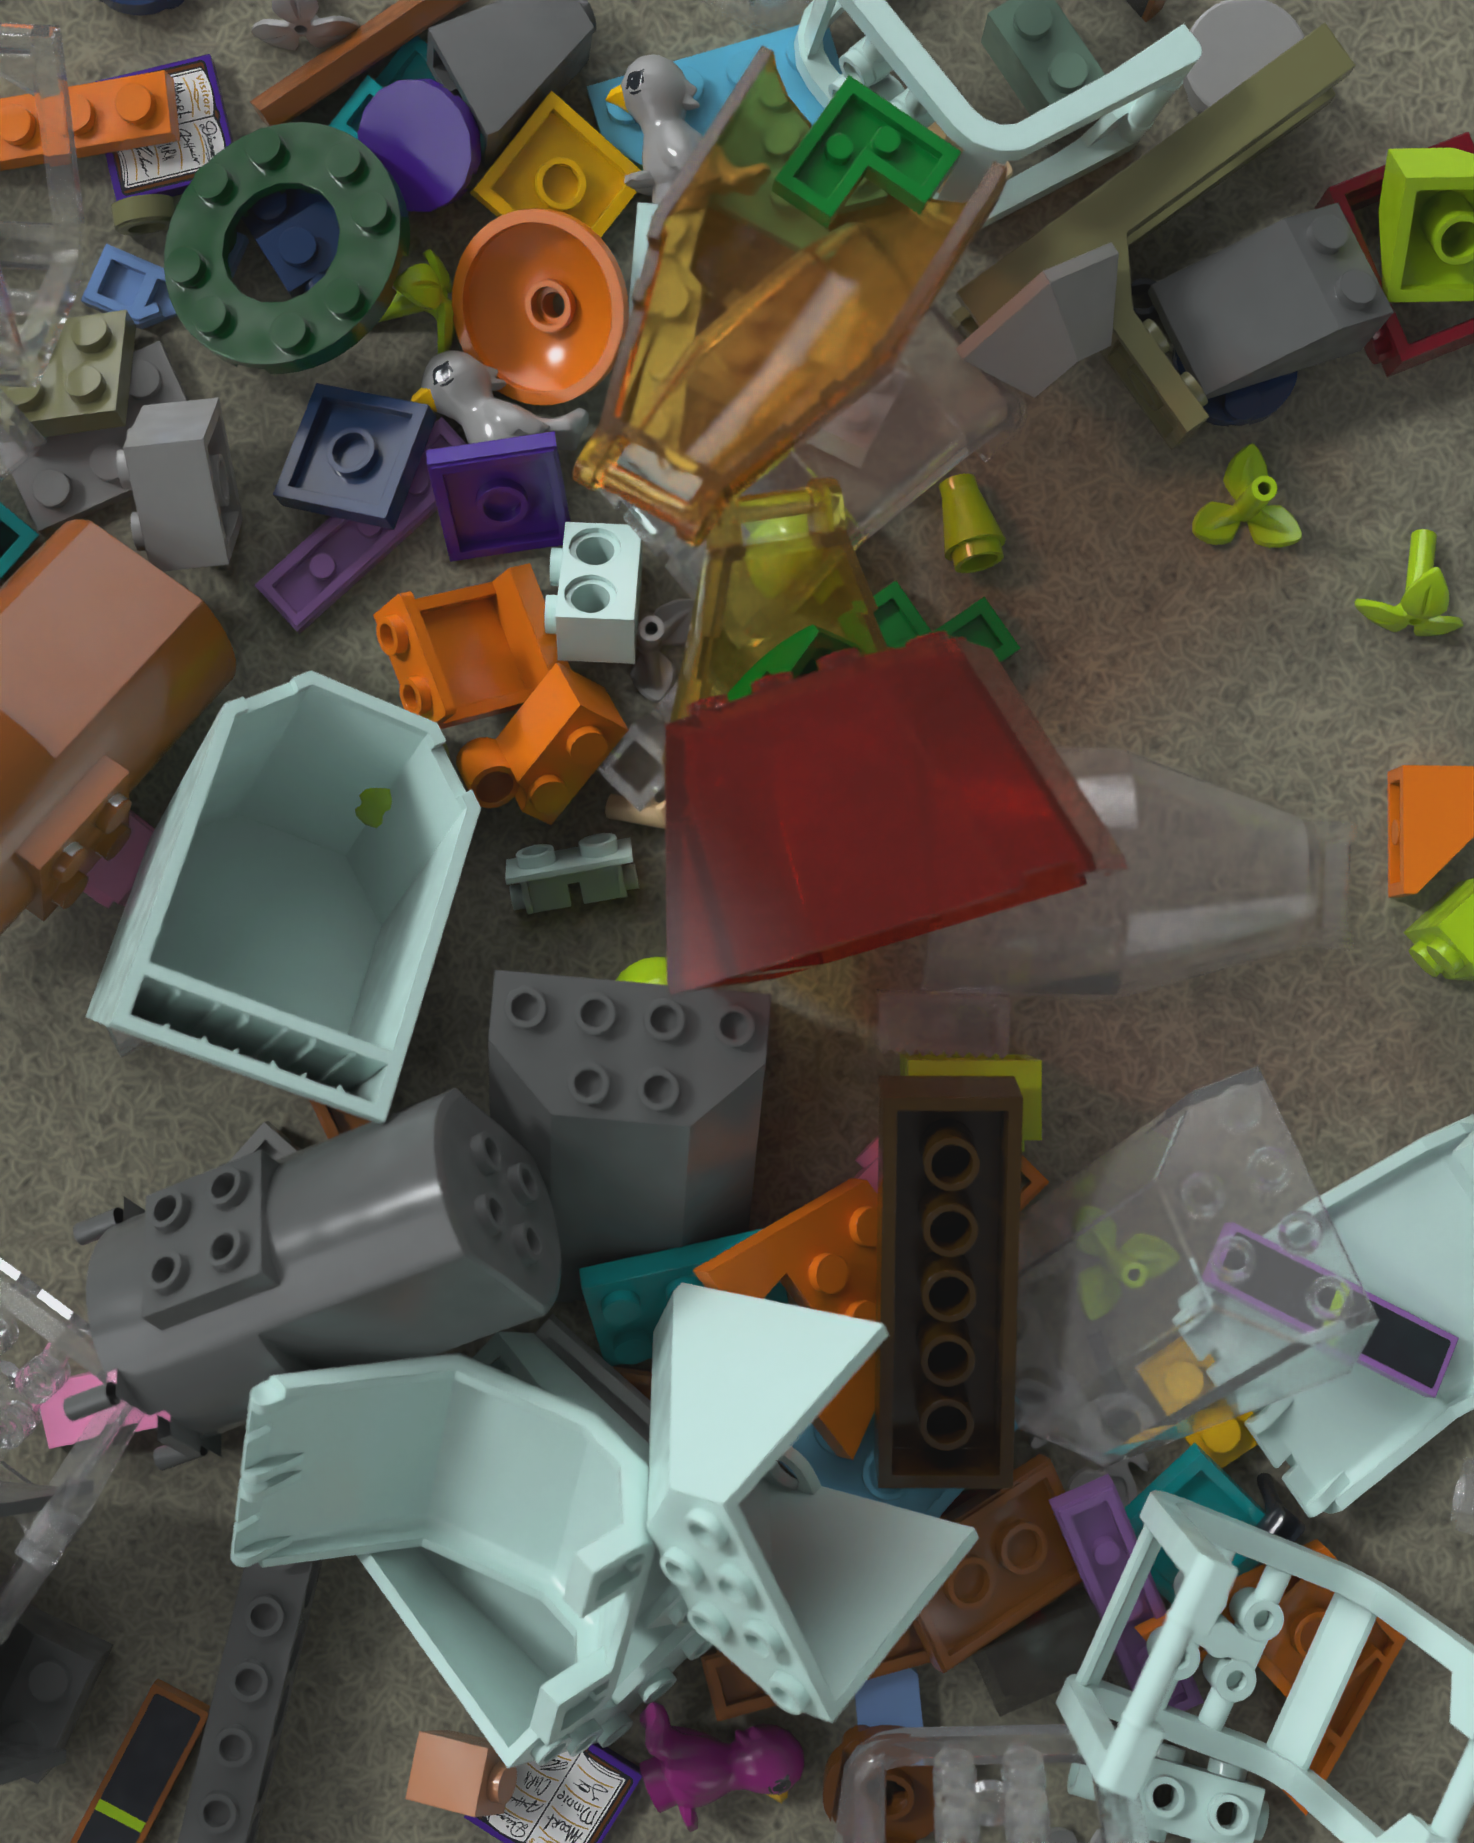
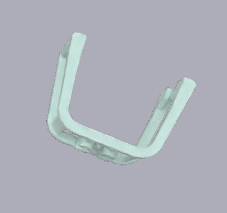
M813 0L804 10L794 41L796 67L807 88L824 109L848 75H850L926 128L936 122L943 132L964 150L940 194L936 192L921 215L901 203L924 226L948 235L975 233L1132 150L1145 132L1154 124V120L1174 92L1183 84V80L1202 53L1198 40L1185 24H1182L1103 77L1017 124L1000 125L984 119L970 106L885 0ZM846 11L866 36L850 47L839 58V65L842 71L840 75L824 51L823 37L826 29ZM894 70L896 74L900 77V79L904 82V84L908 87L906 90L901 85V83L890 74L891 71ZM1099 119L1079 139L1058 153L991 189L1007 161L1019 160Z
M1151 1491L1139 1516L1145 1525L1077 1674H1071L1066 1678L1056 1701L1095 1782L1113 1793L1136 1800L1160 1744L1165 1739L1250 1771L1274 1783L1291 1795L1343 1843H1458V1838L1474 1805V1645L1396 1590L1345 1563L1168 1492ZM1162 1546L1180 1570L1174 1580L1176 1598L1171 1609L1166 1614L1167 1618L1163 1626L1153 1630L1148 1637L1146 1648L1149 1658L1134 1691H1130L1101 1679ZM1238 1553L1266 1564V1567L1256 1588L1245 1587L1233 1595L1229 1605L1230 1615L1235 1621L1232 1624L1220 1613L1226 1607L1228 1593L1239 1571L1232 1564L1235 1554ZM1293 1575L1331 1590L1334 1594L1267 1743H1264L1224 1725L1234 1702L1246 1699L1255 1689L1257 1682L1255 1669L1268 1640L1277 1636L1282 1629L1284 1616L1279 1603ZM1377 1617L1452 1672L1450 1723L1469 1738V1742L1431 1825H1428L1420 1817L1407 1814L1387 1831H1383L1309 1768ZM1201 1646L1208 1652L1203 1661L1202 1670L1205 1678L1211 1685V1689L1199 1716L1172 1707L1168 1703L1178 1681L1189 1678L1199 1667L1201 1658L1198 1648ZM1109 1719L1119 1722L1116 1730Z

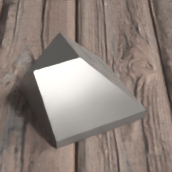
M1110 242L1042 271L955 350L965 362L1035 398L1078 361L1111 346L1119 252Z

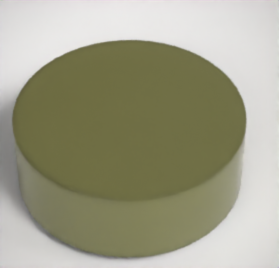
M163 194L127 197L111 205L115 230L120 234L128 236L168 230L176 209L174 198Z

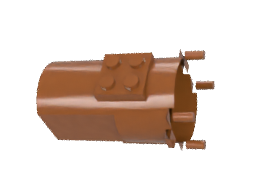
M70 520L61 525L0 587V936L25 909L42 921H45L58 906L67 909L79 898L89 880L86 874L101 858L107 861L113 859L121 851L131 835L129 810L132 802L129 800V793L224 690L236 674V658L231 642L207 604L200 597L107 531L88 520Z

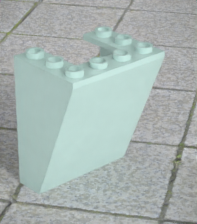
M497 1332L472 1358L597 1413L649 1467L650 1444L534 1333ZM655 1545L654 1557L616 1689L612 1697L593 1717L547 1747L530 1728L537 1697L542 1684L575 1664V1639L539 1599L422 1546L357 1555L507 1768L536 1761L539 1766H542L556 1758L560 1753L568 1751L571 1757L585 1751L592 1744L599 1743L602 1748L611 1745L631 1728L633 1721L629 1715L643 1701L645 1704L654 1702L674 1685L677 1678L672 1672L686 1658L690 1661L694 1660L713 1646L710 1641L703 1638L690 1624L687 1617L689 1608L677 1585L663 1572L660 1566L661 1555Z

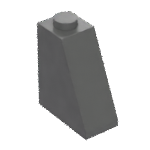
M498 0L428 28L427 65L435 80L445 85L442 87L448 89L454 96L459 95L470 107L480 131L481 163L484 168L491 166L546 95L552 90L558 96L588 63L592 36L597 28L596 19L588 0Z

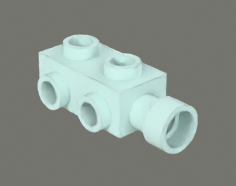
M1161 1742L1137 1798L1132 1800L1113 1793L1097 1784L1076 1745L1067 1780L1068 1794L1096 1801L1099 1795L1116 1800L1114 1812L1123 1820L1128 1821L1126 1831L1133 1835L1160 1843H1165L1167 1832L1191 1839L1190 1843H1254V1840L1260 1841L1263 1838L1269 1818V1804L1263 1800L1265 1789L1254 1782L1246 1780L1248 1771L1213 1757L1209 1758L1207 1769L1184 1763L1186 1750ZM1161 1784H1170L1172 1787L1171 1802L1165 1807L1155 1806L1153 1802L1155 1788ZM1225 1802H1233L1234 1808L1230 1824L1220 1825L1216 1817L1219 1806Z

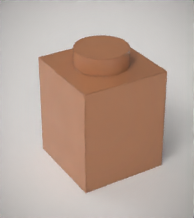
M451 1730L419 1731L405 1799L471 1817L504 1814L505 1805L511 1799L516 1787L517 1769L516 1766L507 1768L492 1745L485 1738Z

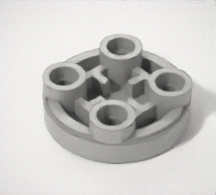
M1225 0L1209 8L1198 18L1190 30L1200 43L1202 53L1183 80L1189 104L1197 113L1206 110L1303 39L1305 36L1300 26L1284 9L1266 0Z

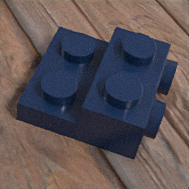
M286 189L287 191L283 194L277 191L263 197L249 209L250 215L248 217H241L291 298L308 292L326 275L337 254L340 232L334 207L324 196L307 193L302 189Z

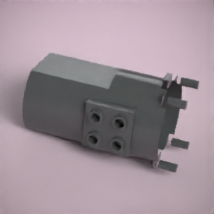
M455 1088L389 1114L383 1124L373 1121L277 1160L262 1150L256 1151L147 1195L145 1210L124 1196V1210L116 1207L76 1223L73 1227L74 1237L80 1245H86L98 1240L92 1252L87 1272V1314L92 1339L103 1370L106 1373L117 1368L116 1384L114 1382H107L67 1397L63 1403L64 1412L69 1420L76 1421L114 1407L121 1400L149 1416L166 1410L170 1414V1421L158 1415L157 1440L165 1445L156 1448L153 1453L156 1466L164 1471L207 1455L208 1450L221 1457L222 1433L247 1424L252 1388L268 1380L272 1375L433 1356L545 1315L552 1308L559 1291L561 1249L550 1197L531 1152Z

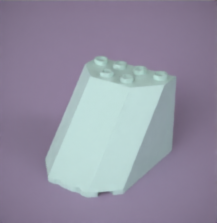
M681 1283L673 1291L653 1332L647 1530L661 1555L660 1566L663 1572L677 1585L689 1608L687 1617L692 1627L764 1689L782 1709L795 1715L804 1712L833 1723L979 1539L978 1534L973 1527L823 1487L810 1463L799 1451L791 1446L887 1338L888 1332L884 1324ZM779 1460L786 1464L794 1472L797 1479L787 1474L777 1461Z

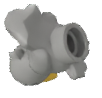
M655 54L641 56L630 64L621 84L611 89L605 101L629 113L641 126L644 134L642 148L643 171L625 175L624 184L641 194L652 196L653 204L700 207L701 211L703 208L704 190L719 191L727 188L739 193H747L751 183L758 177L761 171L757 158L745 157L728 161L715 154L702 134L685 121L687 110L700 107V104L693 99L697 88L686 79L682 70L672 60Z
M446 351L433 356L423 373L420 389L411 397L412 402L427 404L433 412L441 413L457 421L463 427L469 444L555 431L558 450L573 451L577 449L580 438L589 423V413L582 408L556 418L538 417L516 404L494 398L492 391L500 390L506 386L504 380L496 379L498 370L482 364L470 354L461 351Z

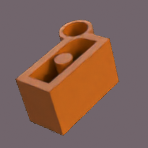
M556 662L497 738L480 737L467 742L456 756V766L467 790L473 791L480 807H500L515 797L522 812L552 825L629 729L603 686Z

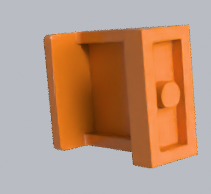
M530 563L510 567L492 582L416 599L411 591L399 593L373 615L377 624L376 633L379 645L384 653L389 655L400 684L399 693L404 709L438 723L440 729L520 709L556 662L571 669L568 661L558 660L556 634H545V600Z

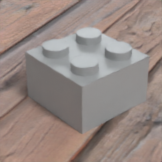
M219 397L143 405L133 427L127 430V440L123 449L117 451L116 458L118 476L124 490L132 489L137 512H132L131 532L137 551H146L148 561L162 571L229 564L243 517Z

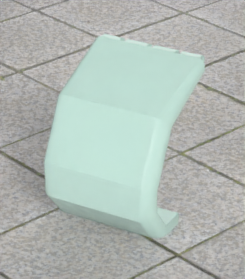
M1474 1114L1421 1137L1323 1193L1261 1237L1458 1337V1342L1436 1398L1424 1397L1202 1284L1197 1285L1180 1300L1183 1310L1173 1321L1199 1359L1204 1358L1210 1351L1213 1353L1216 1359L1208 1366V1372L1236 1413H1242L1249 1408L1252 1410L1253 1414L1244 1422L1245 1426L1274 1468H1279L1286 1460L1290 1468L1282 1476V1480L1309 1518L1315 1517L1322 1512L1333 1514L1343 1511L1455 1419L1474 1410Z
M461 1353L272 1375L268 1380L252 1388L235 1513L236 1522L234 1523L230 1559L236 1566L249 1567L258 1562L263 1568L422 1546L541 1600L574 1637L575 1664L540 1686L530 1728L547 1747L585 1723L605 1706L616 1689L654 1557L655 1543L647 1530L649 1467L597 1413Z

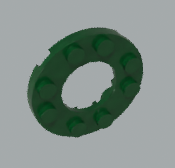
M308 122L284 123L257 129L229 144L208 163L201 166L176 206L170 221L164 250L165 282L173 308L182 324L193 337L214 355L233 366L241 365L265 369L270 374H287L304 371L327 363L345 353L363 339L383 317L397 293L392 286L399 271L402 256L409 255L410 224L404 197L397 182L376 155L360 140L344 131L331 126ZM286 189H302L307 193L324 196L334 207L340 228L337 254L326 275L308 292L285 302H260L244 295L234 284L228 264V255L235 246L237 240L236 227L241 217H248L250 215L249 209L257 201L277 191L283 194L287 191Z

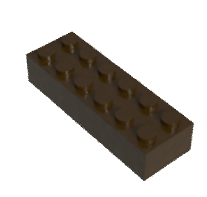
M879 1076L876 1322L884 1324L888 1336L875 1350L874 1459L878 1488L1013 1489L1023 1096L1014 1076Z

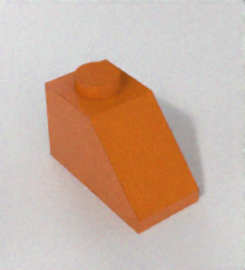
M1402 765L1388 771V897L1401 898L1417 894L1474 837V766Z

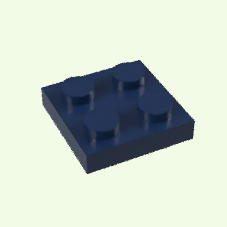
M316 383L273 496L284 507L394 530L437 417L427 404Z

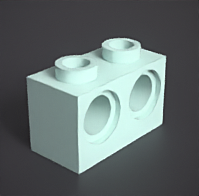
M565 522L563 548H551L550 586H559L558 595H546L544 615L545 634H556L558 660L635 664L642 581V525Z

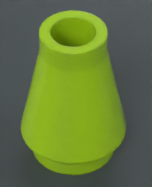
M964 473L945 479L939 484L942 498L945 558L953 561L955 571L959 573L978 572L998 564L1004 558L1002 546L1005 544L1006 538L982 496L975 476Z

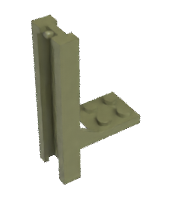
M1324 22L958 290L956 298L962 306L952 313V318L966 338L1042 271L1112 242L1119 252L1111 346L1101 350L1100 353L1171 450L1191 437L1209 417L1203 406L1208 404V399L1196 379L1187 371L1179 375L1165 354L1170 351V346L1159 327L1149 318L1141 322L1134 312L1128 250L1331 103L1336 95L1332 87L1349 76L1356 65L1327 24Z

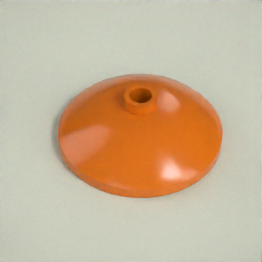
M541 208L523 209L504 214L489 222L472 238L465 248L455 272L452 288V309L454 313L453 322L459 343L465 353L470 354L482 364L498 370L496 379L506 382L505 387L497 390L503 395L531 405H554L568 402L583 396L598 386L616 364L625 343L629 323V302L626 284L616 258L609 247L596 232L582 221L560 211ZM556 293L564 300L565 308L562 315L557 314L553 308V298Z

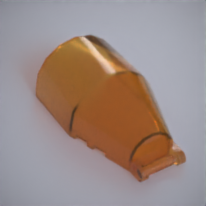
M763 45L652 215L647 234L649 244L641 276L636 278L631 297L633 308L625 339L620 341L600 424L578 457L572 474L573 480L592 491L601 487L676 528V536L694 547H699L705 541L728 504L892 373L998 203L1007 182V167L994 161L969 201L962 203L931 199L922 214L919 215L864 177L829 228L826 229L771 191L775 177L812 125L788 96L776 67L774 51ZM620 456L649 480L617 464Z

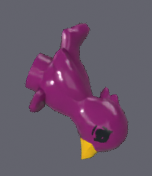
M656 1702L650 1703L646 1710H643L639 1715L640 1724L645 1728L646 1748L653 1755L639 1763L648 1794L659 1813L678 1805L683 1822L690 1832L698 1829L696 1808L708 1805L734 1790H748L759 1794H766L782 1804L788 1797V1791L800 1780L805 1767L804 1752L800 1742L790 1731L778 1725L759 1724L751 1726L745 1731L738 1729L735 1731L736 1739L731 1743H724L705 1732L672 1726L666 1709L662 1704Z

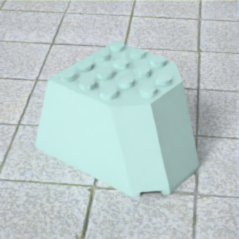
M308 671L295 676L286 684L244 699L242 696L225 703L149 839L85 1017L118 1031L378 1124H383L387 1118L481 809L473 791L466 792L442 745L446 742V739L438 723L314 671ZM368 788H388L391 792L392 804L391 809L384 813L382 824L377 828L365 825L356 817L355 808L359 807L362 802L359 795Z

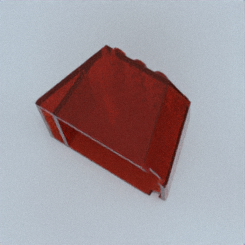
M946 631L919 636L906 642V647L860 656L858 648L831 653L816 661L819 671L794 679L792 672H781L760 678L750 684L753 694L730 702L726 694L714 695L694 701L686 706L687 717L665 724L667 984L671 995L776 980L1088 885L1085 874H1105V876L1117 874L1128 869L1126 860L990 648L967 642L966 637L948 638Z

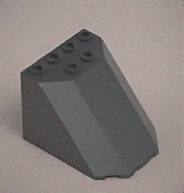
M495 970L488 1037L490 1117L531 1152L547 1188L557 1223L561 1249V1280L555 1301L570 1303L573 1300L585 1301L581 1286L580 1268L683 1247L749 1231L772 994Z

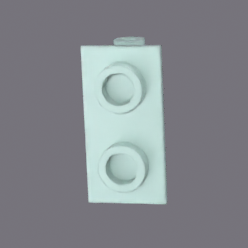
M612 833L594 834L580 840L579 847L554 851L552 845H533L519 850L516 853V858L506 859V885L520 883L509 886L513 909H526L527 914L570 907L571 898L568 884L580 882L584 904L628 897L627 890L639 888L635 863L622 865L633 862L631 838L617 840L616 835Z

